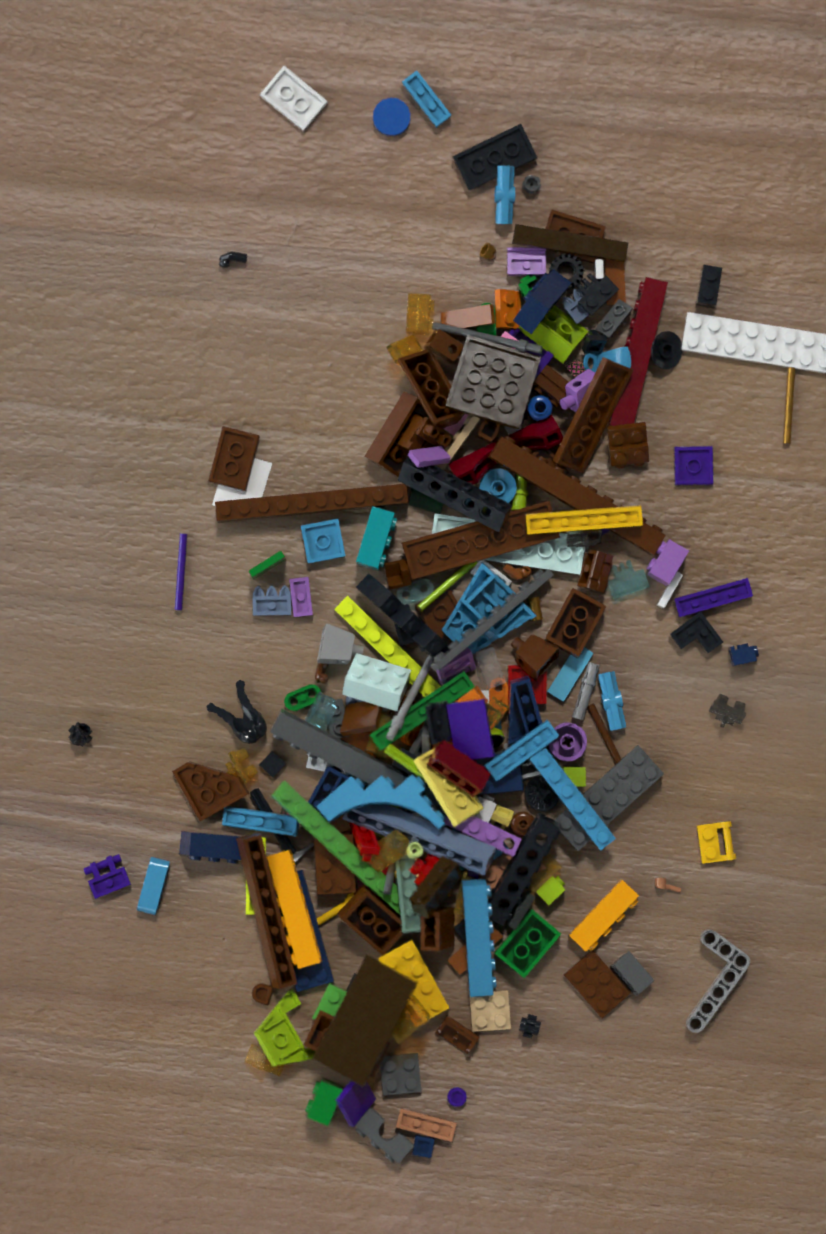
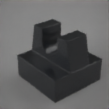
M589 329V335L585 338L582 346L583 353L601 354L607 342L606 336L600 335L596 329Z

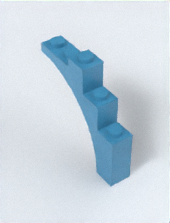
M381 775L368 788L363 790L362 788L365 785L358 778L354 780L351 776L316 806L329 823L356 808L388 804L400 806L420 814L439 830L445 826L443 822L445 817L438 810L435 812L430 807L432 803L426 796L421 797L425 792L423 786L426 784L419 776L415 778L413 775L408 777L395 790L393 789L395 784L389 777L385 779Z

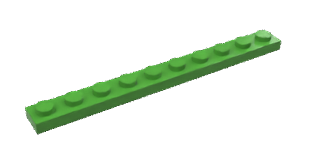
M283 781L271 797L401 918L398 887L393 883L391 894H384L383 889L386 875L371 861H362L363 856L360 855V851L286 781Z

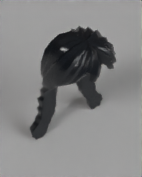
M239 680L236 682L238 698L244 710L243 718H236L230 712L216 707L213 703H209L206 707L209 712L217 713L219 717L223 718L231 726L233 733L242 742L253 744L265 735L267 731L266 721L261 713L253 708L250 700L247 698L244 692L245 682Z

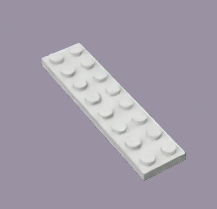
M687 312L682 351L781 367H794L795 369L826 374V334Z

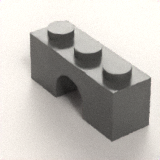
M370 1106L355 1125L357 1127L355 1130L362 1137L368 1136L371 1139L370 1144L377 1150L380 1148L386 1152L384 1156L392 1163L396 1161L399 1164L414 1147V1144L400 1131L392 1138H383L379 1134V1128L385 1119Z

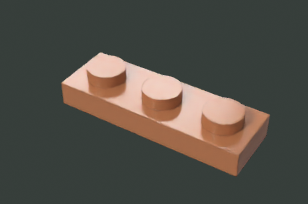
M400 1108L396 1128L452 1142L457 1122Z

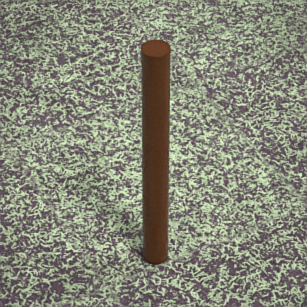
M592 703L588 705V709L615 764H617L621 757L595 704Z

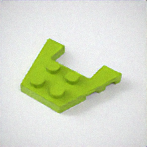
M293 989L287 991L254 1032L272 1067L312 1060L316 1051L304 1047L286 1015L288 1011L301 1004Z

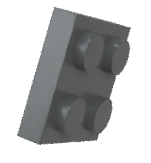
M418 1053L384 1056L380 1064L383 1095L422 1092Z

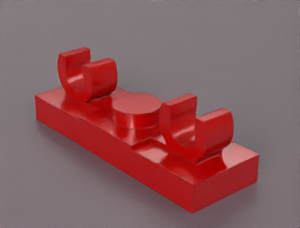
M349 822L360 855L363 856L362 861L370 862L372 854L379 855L380 852L374 831Z
M428 854L424 859L426 864L421 859L416 860L415 865L410 868V872L418 875L414 881L417 885H420L440 859L439 857Z

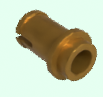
M539 597L527 599L528 603L526 604L537 615L531 621L542 620L541 600H539Z

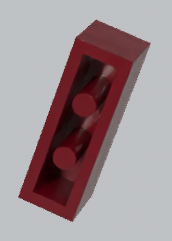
M445 740L435 747L426 764L472 797H475L483 790L491 774L482 765L474 762L468 755L463 754Z

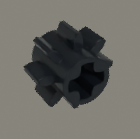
M77 722L75 726L72 725L68 730L71 733L68 738L74 745H81L83 747L92 740L90 736L92 730L85 723L80 724Z
M528 1014L527 1018L522 1017L519 1031L523 1032V1037L532 1039L533 1035L538 1036L541 1021H537V1016Z

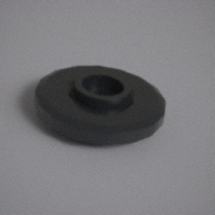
M543 776L532 778L525 787L524 796L526 802L537 811L550 810L559 801L558 795Z

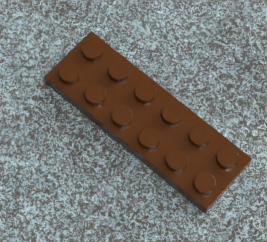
M605 357L602 358L552 461L578 472H584L633 369Z

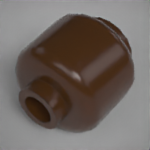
M527 812L516 813L510 822L512 831L516 835L525 836L534 817Z

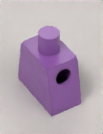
M587 369L566 384V397L560 400V405L564 410L569 408L574 412L577 411L595 372Z

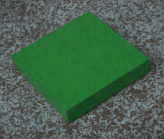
M279 551L250 569L249 573L253 579H256L285 561L286 558L282 551Z

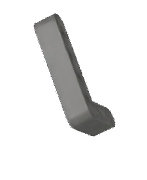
M706 929L701 933L700 941L724 959L727 964L686 1020L687 1028L694 1033L701 1032L750 965V958L747 954L711 929ZM707 933L714 935L712 943L705 942L704 937ZM724 944H728L730 947V951L726 955H722L720 952V948ZM738 956L745 957V964L743 966H737L736 958ZM728 971L734 973V979L730 982H726L724 979V975ZM716 987H721L723 990V994L720 997H714L713 990ZM704 1003L711 1004L710 1012H702V1005ZM694 1018L700 1020V1026L696 1029L690 1026V1022Z

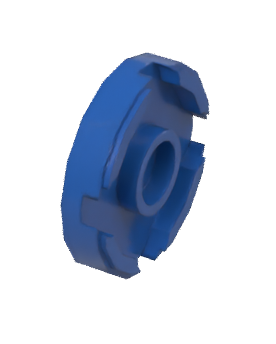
M387 98L376 105L373 111V122L380 133L397 136L408 128L411 114L408 106L403 101L397 98Z

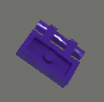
M120 854L113 857L110 855L103 861L90 863V866L83 868L85 875L93 873L95 877L88 881L95 899L131 885L125 867L116 868L115 864L122 861ZM109 866L111 872L100 875L99 870Z

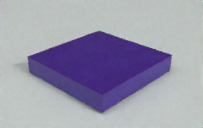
M713 446L674 447L675 485L714 484Z
M350 1081L337 1097L336 1102L348 1125L355 1127L376 1098L368 1082L362 1087Z

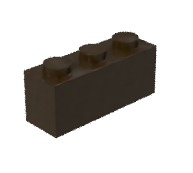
M443 855L409 898L414 912L430 919L462 877L458 863Z

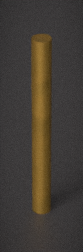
M788 367L783 444H791L795 383L794 367Z

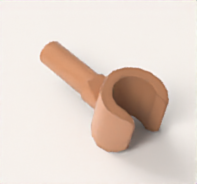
M655 878L656 888L681 892V888L666 884V878Z

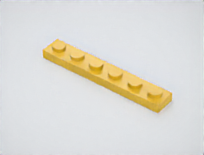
M638 505L526 514L527 534L643 526L642 507Z

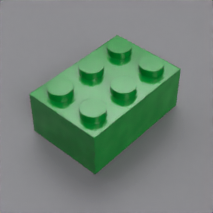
M531 908L522 918L517 928L511 931L494 953L525 978L560 937L561 933Z

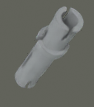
M588 662L584 678L581 679L582 685L572 717L584 720L593 687L596 686L595 680L600 665Z

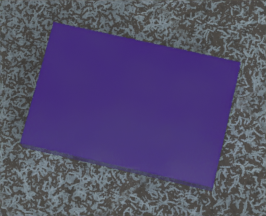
M478 699L448 703L446 706L453 746L463 754L468 755L470 759L494 757L495 753L486 700Z

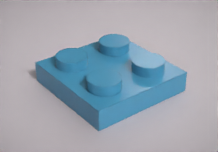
M338 519L301 526L308 564L346 557Z

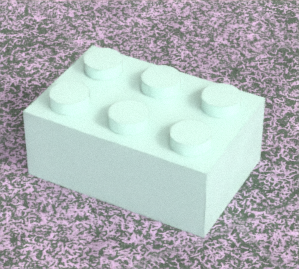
M356 653L345 677L342 695L398 711L408 687L411 670Z

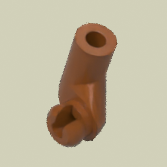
M507 563L502 568L514 580L528 578L531 574V568L528 566L514 568L511 564Z

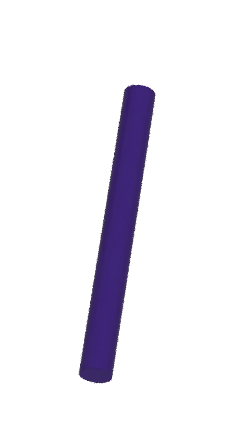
M180 534L175 610H182L187 534Z

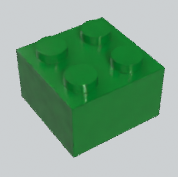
M324 1078L321 1079V1082L316 1081L312 1094H315L313 1100L309 1099L305 1112L308 1113L307 1118L329 1126L337 1106L336 1099L343 1091V1086Z

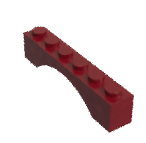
M552 415L545 420L537 421L508 435V437L516 441L515 445L520 448L525 446L530 450L549 449L560 444L563 440L561 430ZM497 441L449 463L452 474L473 485L478 483L483 475L497 464L488 458Z

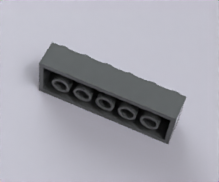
M637 745L582 795L607 826L664 773L642 748ZM568 808L554 819L559 822L561 834L577 851L591 840Z

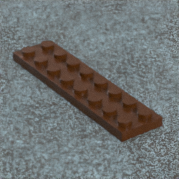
M550 501L511 511L506 524L499 532L476 521L402 542L412 580L560 538L559 532L527 534L526 514L553 512Z

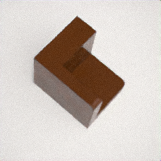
M406 559L384 564L389 589L412 585Z

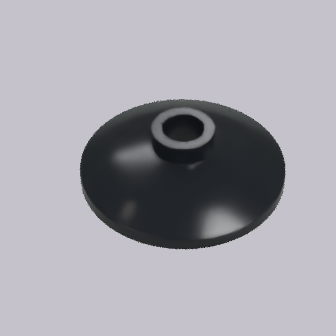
M664 331L655 337L651 346V356L657 367L671 369L680 361L682 342L678 335L671 331Z

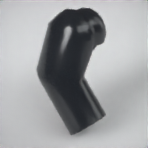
M234 251L223 254L219 258V266L227 268L231 261L246 263L247 254Z

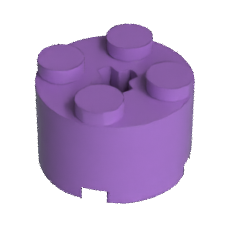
M562 723L554 727L559 737L548 744L551 754L561 761H573L582 756L587 746V737L583 729L573 723ZM564 737L572 739L569 748L567 745L563 746L562 744Z

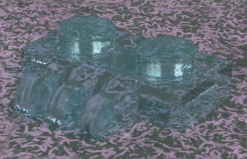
M630 560L626 561L627 569H625L623 562L619 563L621 569L619 572L617 566L613 565L612 569L616 579L608 581V587L613 600L649 588L644 569L634 572Z

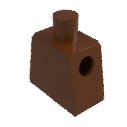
M438 329L433 331L424 347L426 349L430 348L433 353L452 363L455 360L459 362L464 345ZM449 346H451L453 349L452 353H449L448 351Z
M530 635L525 642L516 637L511 643V647L517 650L515 662L535 681L559 657V646L536 635Z

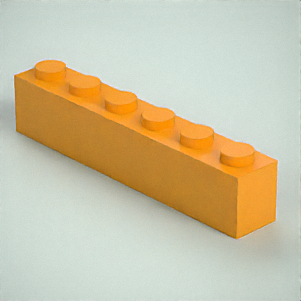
M291 849L267 856L274 890H276L278 895L279 909H282L283 913L281 917L283 927H287L289 934L286 935L289 947L292 946L294 954H291L293 964L297 965L299 969L322 962Z

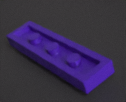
M748 578L675 598L674 602L678 616L683 617L753 597Z

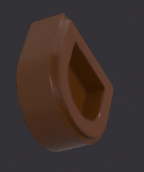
M263 983L257 984L252 990L253 999L258 1003L268 1005L273 987Z

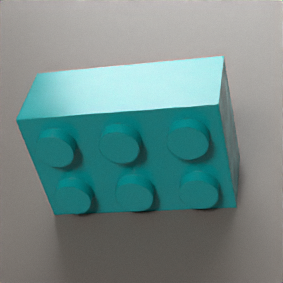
M372 506L356 559L357 565L377 571L379 567L383 568L386 560V555L383 553L385 548L389 549L392 540L389 533L390 530H395L397 518H394L395 513Z

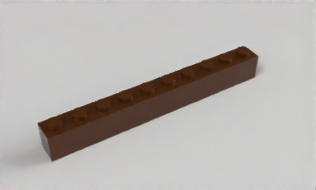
M505 436V438L500 437L488 456L491 460L575 510L618 507L613 504L614 500L606 495L601 497L596 494L597 490L589 485L587 487L581 485L580 479L572 475L568 477L564 474L565 471L556 465L553 468L547 464L548 460L541 456H538V458L533 456L530 449L525 446L518 447L515 445L516 441L508 436ZM643 517V526L607 528L650 555H655L666 536L662 533L663 529L654 524L651 527L646 524L647 520Z
M406 484L216 501V519L219 523L372 508V506L408 505Z

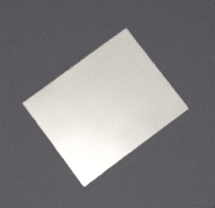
M254 458L246 491L218 484L212 505L215 506L216 501L262 497L272 463Z

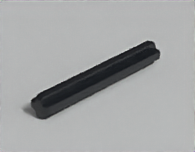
M260 789L252 790L250 795L259 810L273 813ZM274 833L284 851L291 849L292 854L296 853L287 835Z

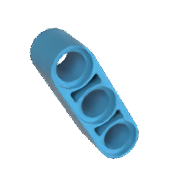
M151 856L137 911L156 915L170 861Z

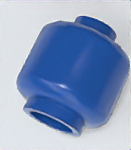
M538 395L533 397L528 403V415L535 421L547 419L552 413L551 401L545 396Z

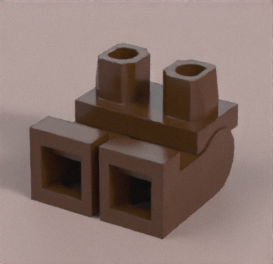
M418 416L411 421L398 445L407 452L437 446L446 448L452 438L444 429L434 426L429 418Z

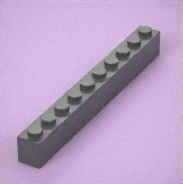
M284 709L280 710L271 727L270 732L277 740L283 741L284 739L290 742L289 745L291 747L307 751L306 754L315 759L319 757L324 760L326 765L332 768L334 766L340 768L343 774L350 777L351 775L356 776L364 785L372 784L382 775L385 779L387 777L390 778L395 784L393 787L395 790L411 776ZM428 784L423 786L425 792L421 797L426 796L432 803L430 807L435 806L436 810L444 816L443 808Z

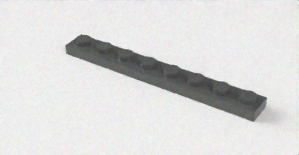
M540 569L532 576L534 579L518 587L520 591L516 594L511 593L504 599L506 602L502 606L499 604L490 610L492 614L487 618L484 616L476 622L477 626L473 630L469 628L462 634L463 638L461 640H455L447 646L449 650L445 653L440 652L437 654L430 666L434 671L443 668L554 574L550 569L544 571Z

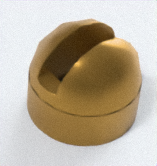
M485 243L480 250V256L488 260L495 257V247Z

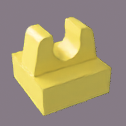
M497 804L491 816V824L494 825L495 822L501 823V829L504 830L509 826L514 811Z

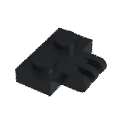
M589 273L587 277L591 283L584 278L582 283L586 287L584 288L579 283L576 287L584 295L578 303L592 316L619 291V288L607 276L599 282Z

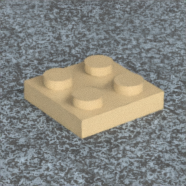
M508 990L493 991V995L470 997L472 1032L511 1029Z

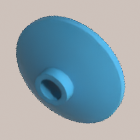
M493 469L483 476L479 489L485 490L491 495L510 503L516 495L517 484L510 472L504 469ZM499 485H502L503 490L501 492L497 491V487Z

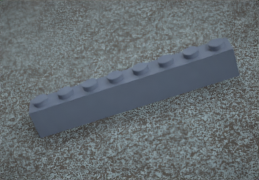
M388 804L356 808L345 813L343 819L404 844L410 845L412 842H417L422 846L424 852L439 858L443 855L458 863L459 866L482 875L486 874L494 859L496 847L446 827L439 830L430 821Z

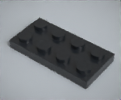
M518 124L452 156L468 191L496 179L497 166H514V169H517L538 158L522 124Z

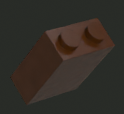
M438 907L430 919L421 916L422 951H441L455 946V907Z

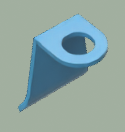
M628 347L616 348L601 354L589 353L585 355L583 361L584 368L587 370L590 369L588 367V359L591 358L593 360V368L590 369L593 372H596L603 357L631 368V356Z

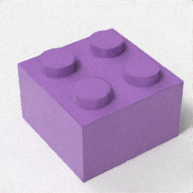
M670 539L666 543L663 541L656 551L659 555L656 559L653 558L646 568L649 570L647 575L668 586L689 550Z

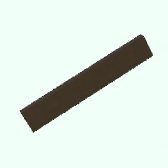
M515 224L512 244L621 262L626 261L629 243Z

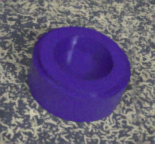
M454 1087L449 1090L447 1099L452 1106L460 1107L466 1102L467 1095L464 1089Z

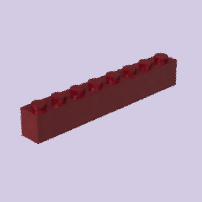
M645 277L644 282L640 281L638 292L641 293L640 300L635 301L633 310L637 311L635 319L631 318L629 329L632 330L631 337L627 336L625 347H628L630 351L631 369H633V372L608 421L610 422L609 426L631 424L635 421L651 355V346L655 339L668 282Z

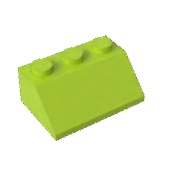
M554 306L545 315L543 321L538 324L532 334L521 326L518 327L525 336L542 346L546 351L552 353L554 358L561 363L567 360L588 333L587 329L580 324L576 325L570 316L557 306Z

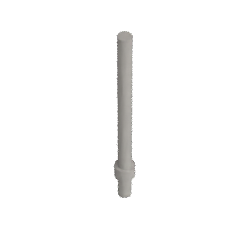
M430 655L425 660L400 711L391 722V728L386 736L388 740L392 741L397 731L404 724V718L431 667L430 665L434 662Z

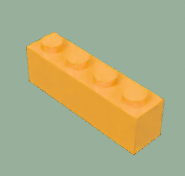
M621 879L569 933V936L584 951L588 949L592 951L599 944L597 940L601 935L605 937L612 930L610 926L615 921L619 923L624 918L625 914L623 912L628 907L632 909L638 903L637 898L639 895Z

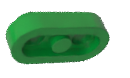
M310 684L292 691L284 699L285 706L291 711H297L320 700L321 690L318 686ZM311 690L315 691L316 693L315 697L310 698L308 696V693ZM292 698H296L298 700V703L296 705L291 704L290 701Z

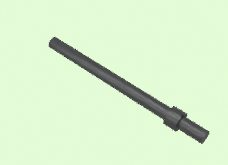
M434 322L432 325L433 330L440 329L446 333L464 337L470 335L500 345L518 348V351L522 352L531 351L541 354L543 349L540 345L531 344L529 341L522 339L517 341Z

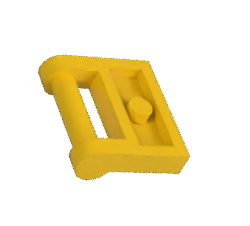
M731 821L696 825L702 864L736 859L730 827H732ZM718 828H723L726 855L720 854Z

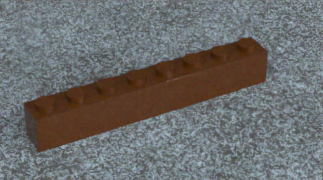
M253 833L238 837L236 840L272 987L282 989L295 985L297 981L261 834Z

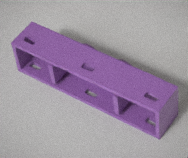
M447 815L444 820L445 825L471 838L494 846L496 850L511 857L514 856L522 840L475 816H471L455 827ZM506 838L514 840V847L512 849H506L503 846V841Z

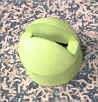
M412 842L406 849V854L411 859L419 858L423 853L422 846L417 842Z

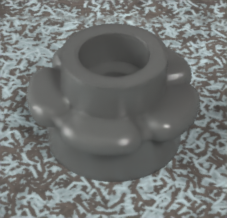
M526 176L525 181L522 183L523 189L529 194L538 192L541 188L540 179L537 176Z

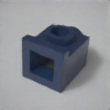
M748 643L737 645L736 650L734 646L728 648L732 666L757 661L756 657H759L757 646L749 647Z

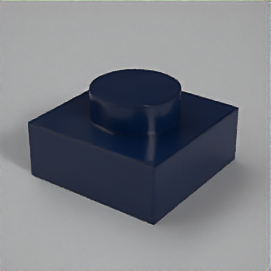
M415 1135L412 1155L431 1158L435 1138Z

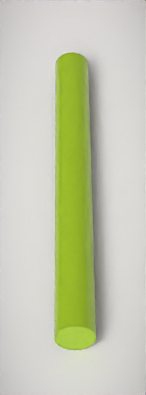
M478 561L463 565L417 605L420 611L426 609L472 569Z

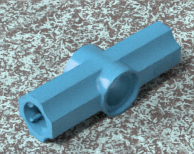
M497 166V186H495L494 193L496 224H512L513 204L515 203L514 166Z
M615 671L598 674L602 691V704L607 714L610 731L626 728L622 709L623 700L621 692L618 690Z

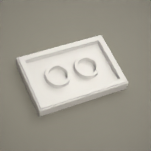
M285 66L280 69L260 93L264 100L302 131L307 129L328 103L326 99Z

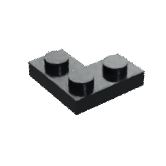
M701 611L670 633V636L680 649H683L693 640L697 639L708 654L723 643Z

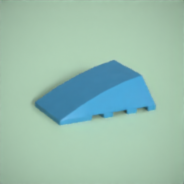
M482 562L443 626L442 631L452 641L461 640L463 638L462 634L469 628L473 630L477 626L476 622L484 616L487 618L492 614L490 610L498 604L502 606L506 602L504 599L508 595L516 593ZM522 601L471 643L468 648L472 651L473 655L537 615Z

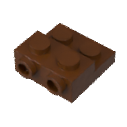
M645 422L607 426L611 467L615 466L621 469L628 464L643 466L645 462H649Z

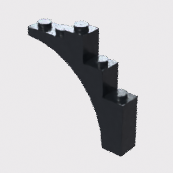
M368 573L356 586L368 600L386 614L432 658L440 652L445 653L449 650L447 643L437 633L429 628L414 612L406 607L372 575Z

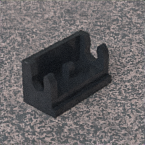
M447 700L428 703L425 706L432 744H437L444 740L448 742L452 739L446 706L448 704Z

